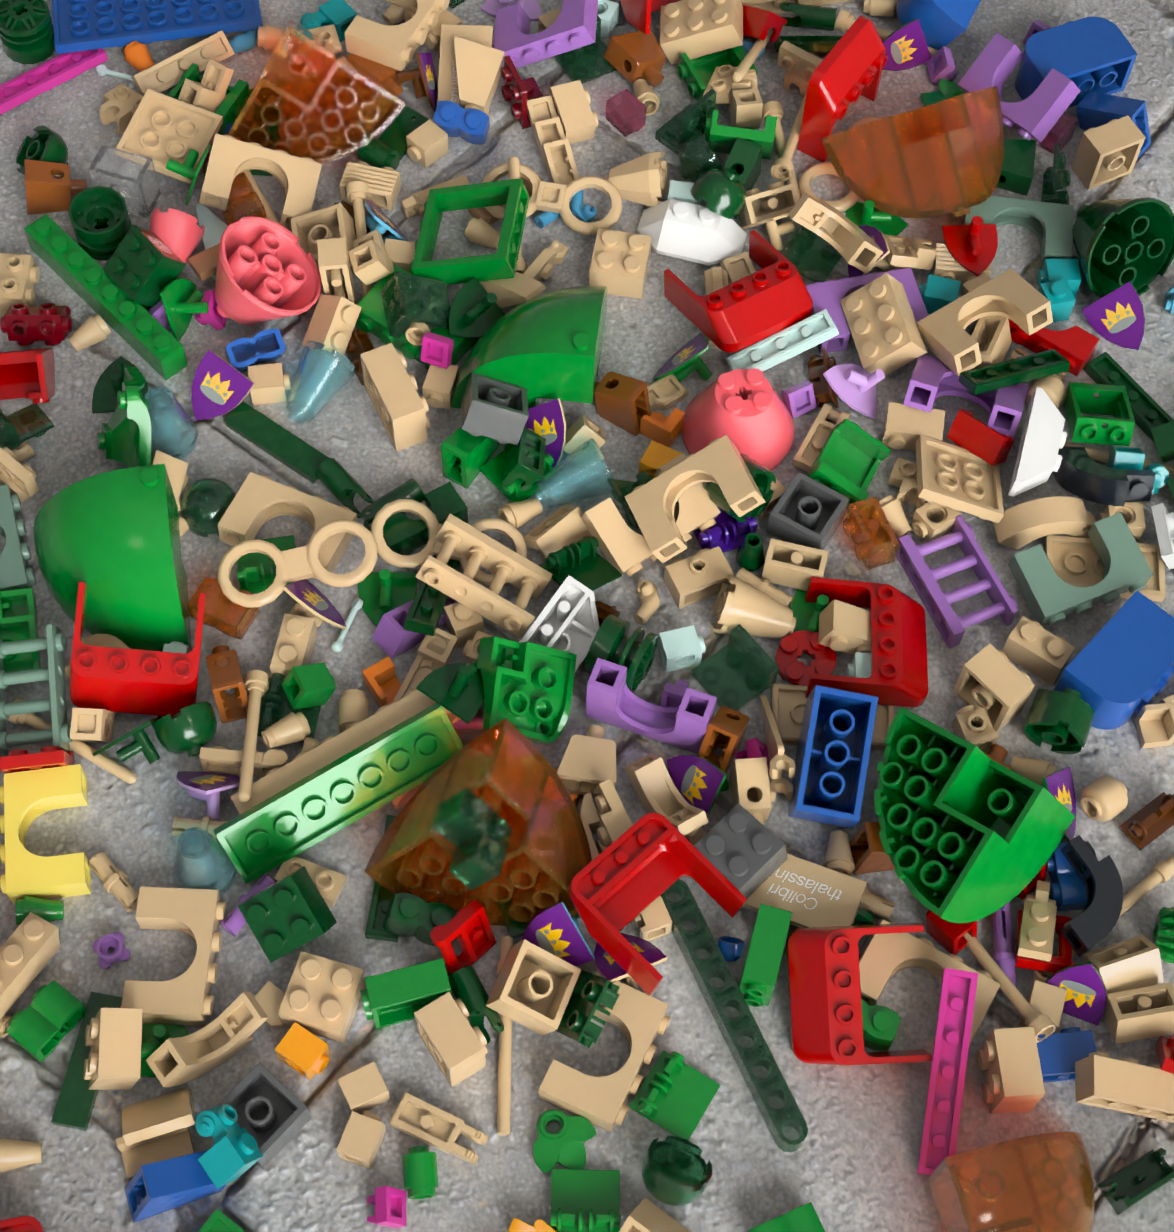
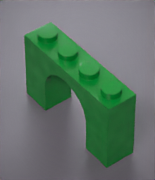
M394 264V272L380 279L357 304L361 307V311L356 325L363 332L371 333L378 337L385 345L392 343L404 356L409 359H415L429 369L430 364L421 361L422 346H415L408 342L405 336L408 328L397 320L400 313L418 295L417 279ZM448 318L439 327L430 330L431 333L454 339L451 365H456L479 339L449 335Z

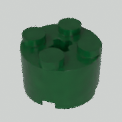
M740 454L765 503L739 517L729 506L719 485L707 482L705 489L709 492L710 500L717 507L738 522L744 523L747 522L744 518L747 516L755 518L768 505L774 493L770 489L771 483L774 482L776 484V477L771 471L746 454Z
M1043 688L1037 689L1025 723L1024 734L1032 743L1039 747L1042 742L1052 745V752L1060 754L1079 753L1086 744L1095 710L1082 700L1081 693L1074 689L1066 688L1063 692Z

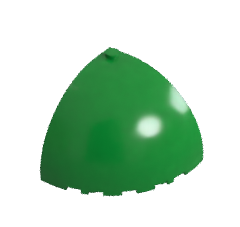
M576 286L551 291L532 298L503 315L483 334L467 357L456 383L452 408L461 409V401L472 372L527 388L528 409L537 406L538 398L553 400L560 398L562 401L592 404L596 376H598L607 312V287Z
M165 464L138 466L100 473L73 483L51 497L43 505L35 518L33 526L34 545L39 568L47 588L65 614L75 622L79 582H85L87 585L84 628L89 630L91 635L109 634L115 636L130 649L162 652L164 643L170 644L172 641L186 644L192 651L188 584L181 559L178 506Z
M900 706L884 740V743L887 745L882 762L877 764L879 780L878 789L874 791L875 814L879 816L881 843L885 853L889 855L895 867L894 871L898 878L903 880L912 892L911 894L926 908L948 922L969 923L989 916L1009 903L1033 880L1051 857L1076 816L1043 786L993 761L974 744Z

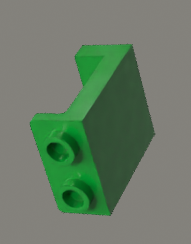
M742 45L690 60L686 53H681L679 64L677 65V73L681 80L684 79L687 84L691 98H695L699 107L707 105L704 103L703 94L716 67L722 65L738 67L747 53ZM752 64V66L749 69H754L756 71V74H758L757 69L755 68L754 64Z
M192 63L189 69L182 74L176 87L170 90L169 97L178 100L186 78L201 83L203 76L200 74L197 64ZM239 79L234 87L228 85L225 93L227 97L215 112V114L223 116V124L218 134L225 135L227 125L232 121H237L250 104L251 95L248 82Z
M716 109L713 110L712 118L707 117L705 142H709V152L730 154L737 137L762 146L761 159L771 160L777 117H766L764 131L718 125L719 110Z
M844 419L832 429L807 476L849 498L847 510L852 512L867 499L869 494L865 491L881 461L889 456L891 450L879 439L873 438L862 430L858 424Z

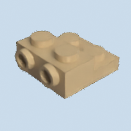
M611 779L599 783L598 796H595L596 809L600 818L599 828L596 829L598 835L596 846L599 854L633 826Z

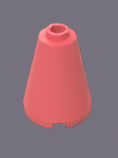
M161 208L154 209L150 217V232L156 234L186 264L204 235V225L200 228L197 225L198 219L176 209L168 208L167 213L160 212Z

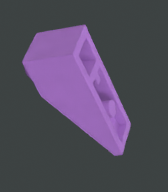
M448 597L445 606L451 605L458 601L452 599L451 597ZM413 600L383 614L372 636V639L391 659L412 649L426 635L404 630V621ZM444 610L437 628L445 622Z

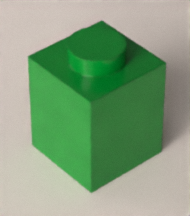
M325 662L294 666L281 684L293 710L325 705L337 688Z

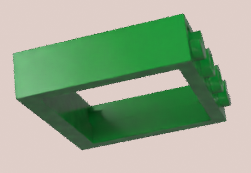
M522 178L430 189L428 200L424 203L425 213L423 221H420L419 238L415 242L414 260L410 263L411 274L415 275L421 288L467 283L473 277L478 282L514 278L530 199ZM506 204L497 252L495 254L432 261L443 212Z

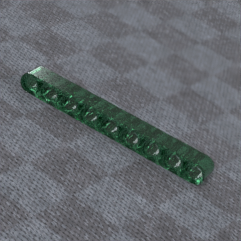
M678 879L661 894L673 922L671 928L673 936L775 1144L784 1152H795L801 1148L807 1137V1123L685 881ZM677 893L682 897V900L673 902L666 895ZM686 920L691 921L696 925V928L685 930L681 927L680 923ZM705 949L709 952L710 957L700 959L694 954V951ZM714 977L720 978L725 986L714 988L709 984L708 980ZM728 1006L734 1007L739 1012V1016L734 1018L728 1017L723 1013L722 1009ZM748 1036L752 1039L754 1045L749 1048L742 1047L738 1043L737 1038ZM754 1066H763L767 1069L769 1076L758 1078L754 1075L752 1068ZM770 1096L781 1098L784 1107L780 1109L772 1108L768 1104L767 1098ZM788 1126L795 1128L799 1133V1138L797 1140L787 1139L783 1135L782 1129Z

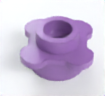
M114 932L107 934L93 943L92 948L100 958L98 964L101 968L109 969L112 964L119 961L125 962L129 959L130 951L124 946V935L122 933ZM110 948H114L113 953L108 952Z

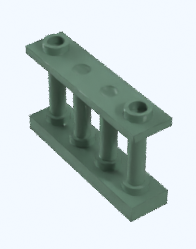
M46 624V637L4 643L0 637V757L8 756V750L11 749V746L53 741V746H59L60 750L69 751V742H72V739H70L71 725L67 721L63 651L67 648L65 633L53 624ZM47 650L48 668L9 673L3 670V658L6 655ZM49 680L50 698L7 703L5 701L4 689L8 685ZM51 711L52 729L9 734L6 729V719L11 715Z

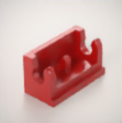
M742 5L743 35L764 41L769 29L772 28L773 32L770 36V42H775L780 35L783 24L786 25L787 20L771 11Z
M964 409L958 411L947 435L948 439L992 466L1006 462L1007 455L1014 443L1013 437L1006 436L1005 434L1002 435L973 417L972 412L965 411Z

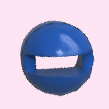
M730 936L719 937L717 945L719 957L724 962L737 961L742 955L744 941Z

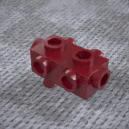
M17 303L10 306L4 316L1 317V331L8 334L9 341H17L19 346H28L33 344L34 341H44L45 345L48 346L59 345L66 339L68 333L72 331V320L69 316L71 310L68 306H56L54 303H44L39 306Z

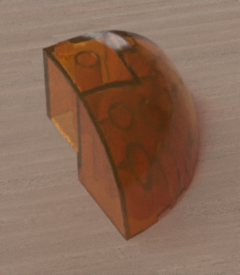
M289 19L248 91L226 135L233 136L236 140L247 143L255 142L264 148L283 150L292 156L308 157L317 163H324L330 160L341 159L363 145L370 143L373 138L393 122L406 102L393 89L357 62ZM279 123L278 134L273 138L271 137L270 126Z
M997 86L964 93L916 110L890 115L824 137L822 141L826 153L845 184L862 200L873 201L875 203L874 207L883 212L914 219L932 218L952 212L954 217L971 213L969 207L985 202L992 195L1001 175L1004 156V127Z
M505 718L462 747L423 783L404 805L382 836L364 872L394 894H397L399 891L413 894L423 899L426 903L438 902L449 905L457 912L475 899L484 907L490 925L511 926V920L528 922L530 924L537 915L561 902L564 903L571 916L577 914L578 911L569 896V885L573 877L592 861L583 823L563 782L541 752ZM511 899L506 910L504 911L506 902Z
M1052 1132L1026 1136L945 1157L927 1180L945 1232H1092L1095 1208L1094 1181L1083 1137L1077 1132Z

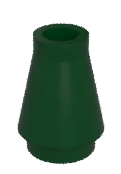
M749 533L736 553L737 563L741 568L744 567L748 571L757 570L765 561L762 546L763 540L757 533Z

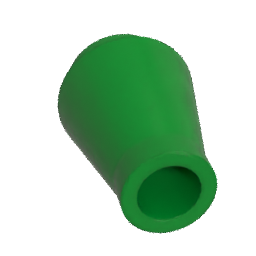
M27 895L23 899H16V925H20L30 912L48 922L63 920V900H51Z

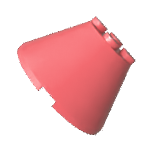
M250 216L243 217L233 224L231 223L223 232L219 245L214 289L215 299L218 304L217 311L224 318H231L238 323L248 326L295 316L308 311L316 303L321 292V276L314 257L311 253L308 255L297 243L300 239L274 221Z
M735 369L722 373L716 381L699 392L689 402L684 411L685 417L681 434L689 454H695L707 447L711 441L727 435L740 454H746L763 467H767L769 471H772L781 464V461L792 448L795 432L792 416L782 399L759 369Z

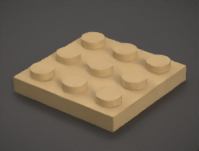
M147 89L115 148V156L191 184L192 180L166 169L167 162L170 158L183 164L188 151L194 149L199 153L193 169L197 170L208 145L213 143L215 134L218 133L223 124V116Z
M920 434L915 442L918 497L928 502H935L950 507L956 511L975 515L983 520L999 523L1004 516L999 464L992 466L964 448Z

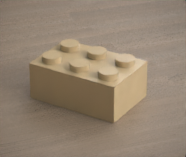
M681 0L661 6L660 46L671 65L679 63L681 53H686L689 59H694L743 45V6L740 0Z
M887 272L840 300L863 369L872 374L877 369H881L886 376L927 353L903 284Z
M390 343L360 354L364 387L396 452L427 441V428H430V422L426 412H429V407L423 395L419 396L416 391L418 386L412 373L408 374L405 369L407 364L402 352L397 353L393 344Z

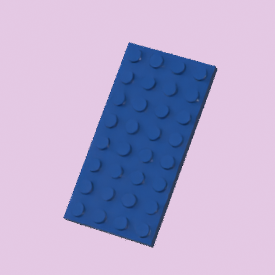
M52 0L54 45L57 54L124 47L133 41L149 44L158 41L202 37L216 34L223 30L224 34L245 30L252 31L258 29V26H263L259 0Z

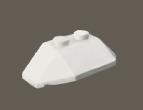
M675 199L666 200L643 210L637 228V234L652 236L651 249L655 253L708 266L721 263L724 259L741 254L747 237V233L732 219L720 216L707 209L706 206Z
M1039 387L1036 388L1028 405L1008 496L1015 497L1047 482L1052 471L1057 472L1061 464L1062 455H1058L1059 448H1063L1067 437V432L1063 431L1065 418L1045 391Z
M568 575L519 643L530 642L577 654L576 672L587 657L593 639L600 628L594 591Z

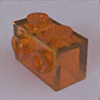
M877 497L849 504L846 518L843 520V527L846 535L852 537L857 559L863 561L866 570L894 562L899 543Z

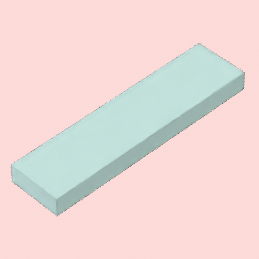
M824 309L727 357L726 361L731 371L735 369L750 370L756 368L763 372L839 335V332L827 309Z

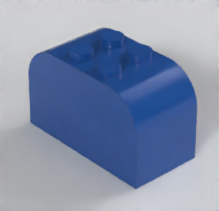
M898 0L897 14L902 25L918 18L927 46L940 50L967 29L981 0Z
M1086 17L1076 21H1069L1063 25L1037 32L1027 40L1015 79V89L1022 100L1028 98L1053 68L1071 79L1081 90L1068 108L1078 105L1090 91L1109 95L1123 91L1137 53L1121 30L1113 22L1105 18Z
M1137 590L1064 669L1054 691L1063 692L1064 689L1070 688L1080 692L1082 695L1081 699L1095 710L1091 725L1094 728L1111 730L1124 725L1134 713L1139 714L1143 706L1149 705L1154 695L1158 696L1168 684L1169 678L1174 674V617Z
M818 685L813 688L808 696L801 723L795 759V776L792 778L793 799L788 804L789 817L846 828H853L859 822L878 697Z

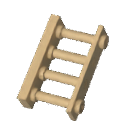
M449 514L434 538L443 544L437 558L429 555L415 577L520 638L535 618V616L525 611L531 596L537 599L550 582L553 574L454 515ZM453 550L469 559L462 574L447 565ZM479 566L495 574L489 589L473 581ZM505 581L520 589L515 604L499 596Z

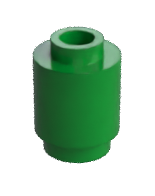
M429 1146L408 1148L409 1154L402 1156L404 1190L408 1191V1199L435 1197V1188L439 1187L436 1152H429Z

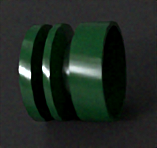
M0 1V38L6 55L13 61L21 64H35L46 60L55 52L52 18L46 1Z
M95 186L81 191L70 202L68 213L78 245L95 260H109L132 227L125 199L119 192L109 187Z
M610 614L603 621L593 639L585 660L584 671L591 674L597 658L627 667L626 684L633 693L641 681L645 679L653 664L659 636L650 632L644 638L645 630L639 627L631 637H628L630 623Z

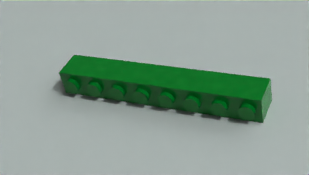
M47 214L24 228L31 249L160 376L168 380L188 365L183 345L144 307L132 301L104 272L103 268Z

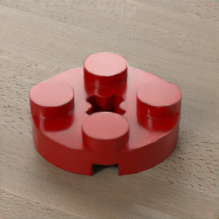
M809 630L793 632L783 637L775 657L776 670L783 680L786 679L793 685L807 686L811 673L833 674L837 661L835 650L818 644L819 632L814 633ZM802 654H806L812 657L813 660H811L810 666H805L804 662L798 661L797 658H801Z

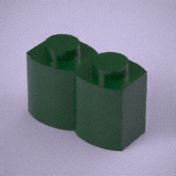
M397 893L388 905L383 928L391 934L401 937L414 936L424 944L435 946L430 936L432 929L438 925H446L455 917L457 911L443 903H426L416 895Z

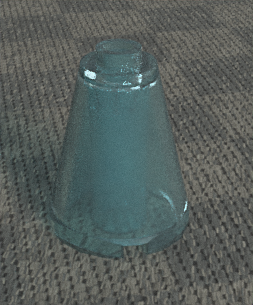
M308 341L303 349L286 405L289 417L299 423H304V421L311 422L356 372L354 364L334 349L331 353L322 349L325 345L315 341Z
M163 387L153 388L144 397L148 402V412L151 420V455L156 450H159L177 459L185 458L196 446L195 442L198 437L197 426L168 389Z
M594 439L585 441L536 482L538 488L534 492L541 505L547 504L549 508L612 493L618 489L610 468L607 467L604 461L605 458Z
M199 827L185 830L178 839L173 864V877L177 887L218 890L219 894L227 892L236 880L237 869L219 840Z

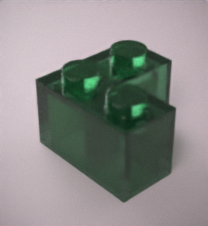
M466 788L439 805L433 828L456 847L449 871L468 888L474 890L500 875L513 828L506 820L488 807L482 799Z

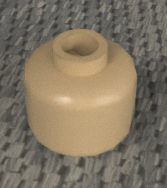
M1050 375L1036 379L1028 389L1025 399L1028 407L1036 388L1039 387L1045 391L1059 410L1066 401L1067 390L1061 380Z
M1104 775L1084 787L1081 792V809L1092 820L1109 821L1124 811L1128 805L1125 785L1110 776Z

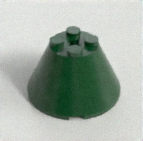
M1149 197L1100 200L1090 205H1083L1077 211V219L1072 229L1073 244L1087 284L1093 293L1100 298L1131 281L1140 296L1150 289L1148 285L1158 274L1163 276L1174 258V214L1170 206L1165 202Z

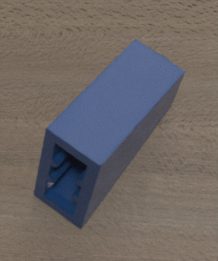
M1090 91L1076 106L1079 126L1084 131L1128 115L1146 137L1137 159L1150 146V131L1146 102L1144 100Z
M208 1150L141 1165L125 1188L133 1223L221 1192L226 1185L217 1189L198 1161Z

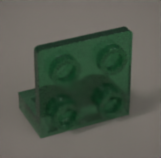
M598 15L595 43L554 56L572 82L581 80V83L584 84L617 70L604 58L607 46L600 38L601 19Z
M711 89L693 105L690 103L656 131L655 139L677 155H680L686 149H690L696 140L705 135L707 117L712 118L713 110L716 108L717 92Z
M396 271L381 291L389 336L400 338L412 322L448 329L450 304L445 283Z
M739 624L730 630L728 645L693 668L691 674L709 695L717 697L716 703L720 707L726 706L737 711L770 688L772 684L776 683L779 666Z

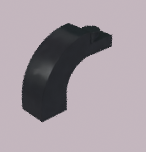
M1063 446L1062 449L1059 448L1058 455H1062L1061 464L1058 471H1052L1059 485L1068 492L1091 502L1124 507L1125 501L1151 500L1155 481L1153 470L1113 469L1093 461L1085 447Z
M1078 835L1070 840L1060 851L1085 885L1086 905L1081 914L1067 922L1059 931L1078 957H1080L1102 941L1116 925L1122 910L1123 886L1118 869L1110 855L1098 861L1091 844L1084 841Z

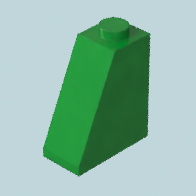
M461 426L441 444L443 477L468 489L479 474V468L487 463L501 443L486 436H473L467 431L462 430Z

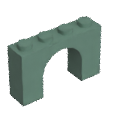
M967 192L962 208L961 225H971L972 218L979 216L983 219L982 224H996V228L1001 225L1015 224L1029 229L1035 234L1040 243L1039 270H1042L1045 259H1072L1074 205Z
M8 484L0 485V535L6 538L5 547L0 554L1 591L32 588V585L37 584L33 568H28L27 560L32 558L28 543H23L22 536L27 535L23 518H18L17 514L18 511H22L21 502L18 494H12Z
M1121 512L1094 522L1087 533L1102 561L1104 569L1102 581L1096 585L1076 587L1064 582L1055 573L1041 544L1013 554L1008 566L1036 622L1041 625L1049 623L1050 626H1054L1066 620L1067 615L1075 612L1077 615H1082L1094 608L1093 605L1097 603L1110 604L1119 599L1122 593L1129 591L1130 594H1134L1137 590L1141 591L1147 587L1146 583L1152 577L1153 572Z

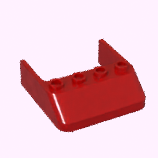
M862 15L859 16L818 65L809 80L797 150L822 163L827 160L833 126L837 119L841 120L844 117L851 102L855 103L860 95L873 102L877 97L882 69L888 60V55H886V48L872 20Z
M755 230L750 231L749 257L762 269L708 295H696L669 269L664 271V296L719 349L725 352L740 351L810 317L813 312V300L796 266Z
M811 577L805 602L816 603L817 597L824 594L829 598L828 604L835 599L856 607L870 608L871 676L868 678L811 673L805 698H808L813 688L818 685L878 697L879 705L912 708L922 705L928 694L926 617L923 606L889 584Z
M79 582L70 669V699L77 708L105 709L117 713L155 716L170 714L171 717L180 713V709L196 704L206 593H199L195 645L191 652L184 654L101 647L82 643L87 585L85 582Z
M659 813L644 815L578 872L569 885V896L589 934L648 995L654 992L663 976L620 933L622 929L682 876L693 878L732 918L747 900L736 887Z
M915 922L799 928L789 934L786 940L791 1047L794 1055L800 1061L809 1064L829 1065L932 1061V1054L924 1049L865 1052L863 1039L858 951L860 938L869 934L924 932V925Z

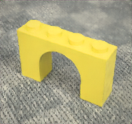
M81 764L4 774V785L0 786V802L4 805V815H0V830L2 834H5V844L0 845L1 862L5 864V874H2L0 877L2 893L7 894L13 904H16V899H23L25 895L55 899L91 894L89 861L84 852L43 857L32 854L25 848L27 830L37 817L55 809L88 805L87 776Z

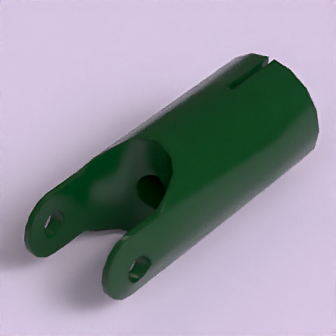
M788 2L780 4L781 10L794 12L799 15L793 18L783 17L787 20L785 26L834 31L837 8Z
M335 458L325 460L317 468L316 477L345 507L357 513V518H362L361 513L354 506L353 502L356 492L368 503L372 504L373 499Z
M411 478L365 507L361 511L362 518L366 519L364 526L371 531V526L368 525L373 522L376 513L387 503L398 499H413L420 503L425 501L424 493L419 484Z
M467 966L454 972L448 978L450 987L456 999L460 998L469 1012L467 1018L471 1027L478 1026L488 1044L490 1037L484 1027V1017H487L492 1028L497 1032L501 1033L504 1031V1024L498 1013L486 1006L489 996L474 967Z

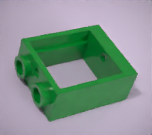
M1068 382L1067 397L1063 403L1071 441L1129 446L1135 419L1125 386ZM1095 393H1099V396H1097V397H1095V396H1093V395H1094ZM1081 413L1113 415L1114 418L1081 416Z
M764 904L759 906L736 997L743 999V1002L753 1007L769 1005L792 916L790 911Z
M443 958L365 977L367 989L360 990L367 1020L374 1019L376 1029L414 1020V1013L447 992L451 994Z

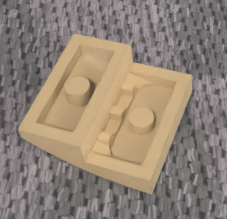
M190 1086L124 1106L122 1108L121 1120L126 1146L194 1125L193 1113L195 1110Z

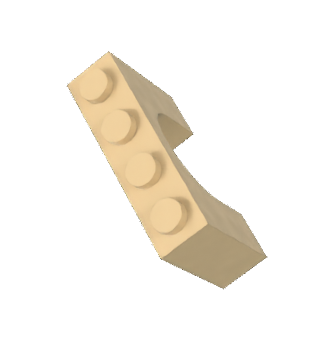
M385 0L409 9L415 15L409 21L399 25H383L356 15L345 31L346 50L363 58L403 71L407 63L412 62L419 45L424 44L431 27L434 28L441 12L448 8L450 0Z
M215 134L199 203L226 211L231 186L235 178L247 170H264L274 175L283 186L285 200L279 224L292 229L290 219L312 211L322 164L308 157L300 158L289 155V153L283 150L264 148L255 142L247 143L236 140L230 135Z
M1009 269L921 319L917 324L924 345L959 377L961 372L971 370L982 363L978 342L965 331L966 327L975 320L987 316H1003L1012 320L1030 336L1051 324L1053 318L1050 301L1013 269Z
M727 435L711 441L704 449L695 454L688 455L676 466L660 472L656 478L646 484L637 486L631 493L624 496L651 552L662 563L688 548L675 523L674 508L680 495L690 486L701 482H712L719 485L729 506L739 517L765 503L737 447Z
M684 453L659 467L654 473L655 477L660 472L671 469L682 462L686 457ZM701 482L690 486L680 495L674 508V519L686 543L692 539L690 533L699 528L703 532L704 529H709L715 525L716 521L714 519L721 512L717 505L710 500L709 493ZM610 497L586 511L581 517L591 535L597 538L599 547L608 562L622 575L625 573L628 577L643 569L641 563L649 558L653 562L658 560L651 552L644 536L636 533L627 525Z
M250 472L218 523V532L221 542L233 546L244 540L254 539L264 523L278 516L290 515L305 520L313 528V533H315L322 525L333 520L349 519L357 522V513L348 507L329 503L319 496H311L301 492L293 486H286L275 482L268 476ZM348 532L336 533L329 536L322 543L319 550V561L327 571L333 573L353 538V534Z
M140 886L135 915L140 929L174 930L186 933L196 941L197 949L190 967L174 979L168 981L125 980L121 1008L143 1009L142 1024L206 1026L207 1015H212L214 1008V996L210 995L211 983H216L218 978V964L214 963L215 953L220 952L222 948V932L218 931L220 921L226 918V902L222 901L218 890Z
M883 919L882 922H881V924H895V923H896V922H893V921L888 922V921H886V920H884V919ZM909 933L875 934L859 962L861 999L869 1006L875 1005L888 980L895 973L903 969L919 968L935 975L941 983L944 968L978 973L970 1035L971 1043L1001 984L994 981L989 973L982 970L976 971L965 965V962L960 957L954 954H945L936 949V946L928 939L916 938ZM935 1036L931 1042L932 1045H934Z
M596 971L595 975L602 977L600 973ZM620 981L613 982L620 987L617 992L620 996L613 1009L611 1010L600 1003L598 1005L610 1012V1016L598 1010L595 1011L594 1016L615 1025L626 1036L630 1046V1056L625 1065L611 1075L595 1077L584 1074L553 1059L539 1087L540 1099L575 1116L580 1115L589 1120L590 1123L611 1133L615 1124L622 1126L630 1108L625 1105L630 1093L633 1095L637 1094L643 1080V1076L639 1075L644 1063L650 1065L657 1050V1046L653 1045L657 1034L664 1035L671 1020V1017L667 1016L669 1004Z

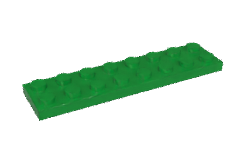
M435 703L215 828L214 833L245 884L462 761L469 755L442 705Z

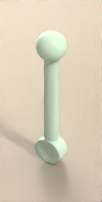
M103 64L96 67L97 74L100 76L108 74L133 81L131 75L107 69Z
M358 597L351 604L352 609L345 622L347 628L341 630L337 641L331 645L332 650L336 653L343 650V640L357 611L363 605V600Z

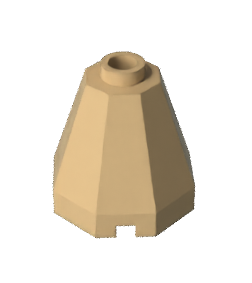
M664 151L650 152L611 168L609 174L605 175V179L617 188L621 198L650 207L668 200L663 199V192H669L667 162L660 159L665 156Z

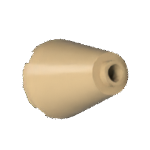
M733 575L726 576L729 584L722 583L712 611V614L717 616L716 624L710 622V631L721 634L780 639L787 634L793 633L797 620L793 617V610Z

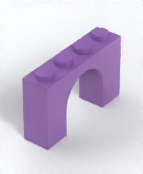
M563 0L562 10L556 21L547 29L536 34H530L531 19L519 3L496 10L493 48L504 51L505 56L509 55L517 69L595 43L598 0Z
M996 33L958 85L964 91V97L969 100L978 98L987 114L993 116L996 113L1000 116L998 120L1011 129L1014 125L1018 128L1017 133L1026 140L1033 138L1041 143L1081 90L1071 79L1052 68L1038 88L1028 98L1016 103L1004 102L1002 99L1003 85L1007 77L1023 58V53L1014 43Z
M904 268L886 271L903 284L916 323L927 317L928 313L912 269ZM886 272L867 273L862 276L843 277L838 280L814 282L806 285L813 300L811 316L827 309L839 332V335L817 345L820 354H823V347H825L827 353L847 350L850 331L840 300Z
M923 354L918 357L903 405L931 413L935 399L940 396L951 395L967 398L980 404L988 411L989 420L987 425L1001 434L1014 437L1023 412L1029 385L1019 383L974 395L959 382V377L939 358Z
M597 658L587 683L586 717L699 754L708 725L714 716L717 697L687 687L679 707L657 706L642 700L629 690L626 684L627 667Z

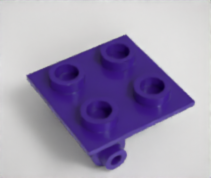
M719 508L721 513L714 519L716 521L715 525L709 529H704L703 532L699 528L693 532L701 550L719 546L724 553L740 548L749 533H756L754 529L758 527L756 518L747 516L744 518L747 522L741 523Z

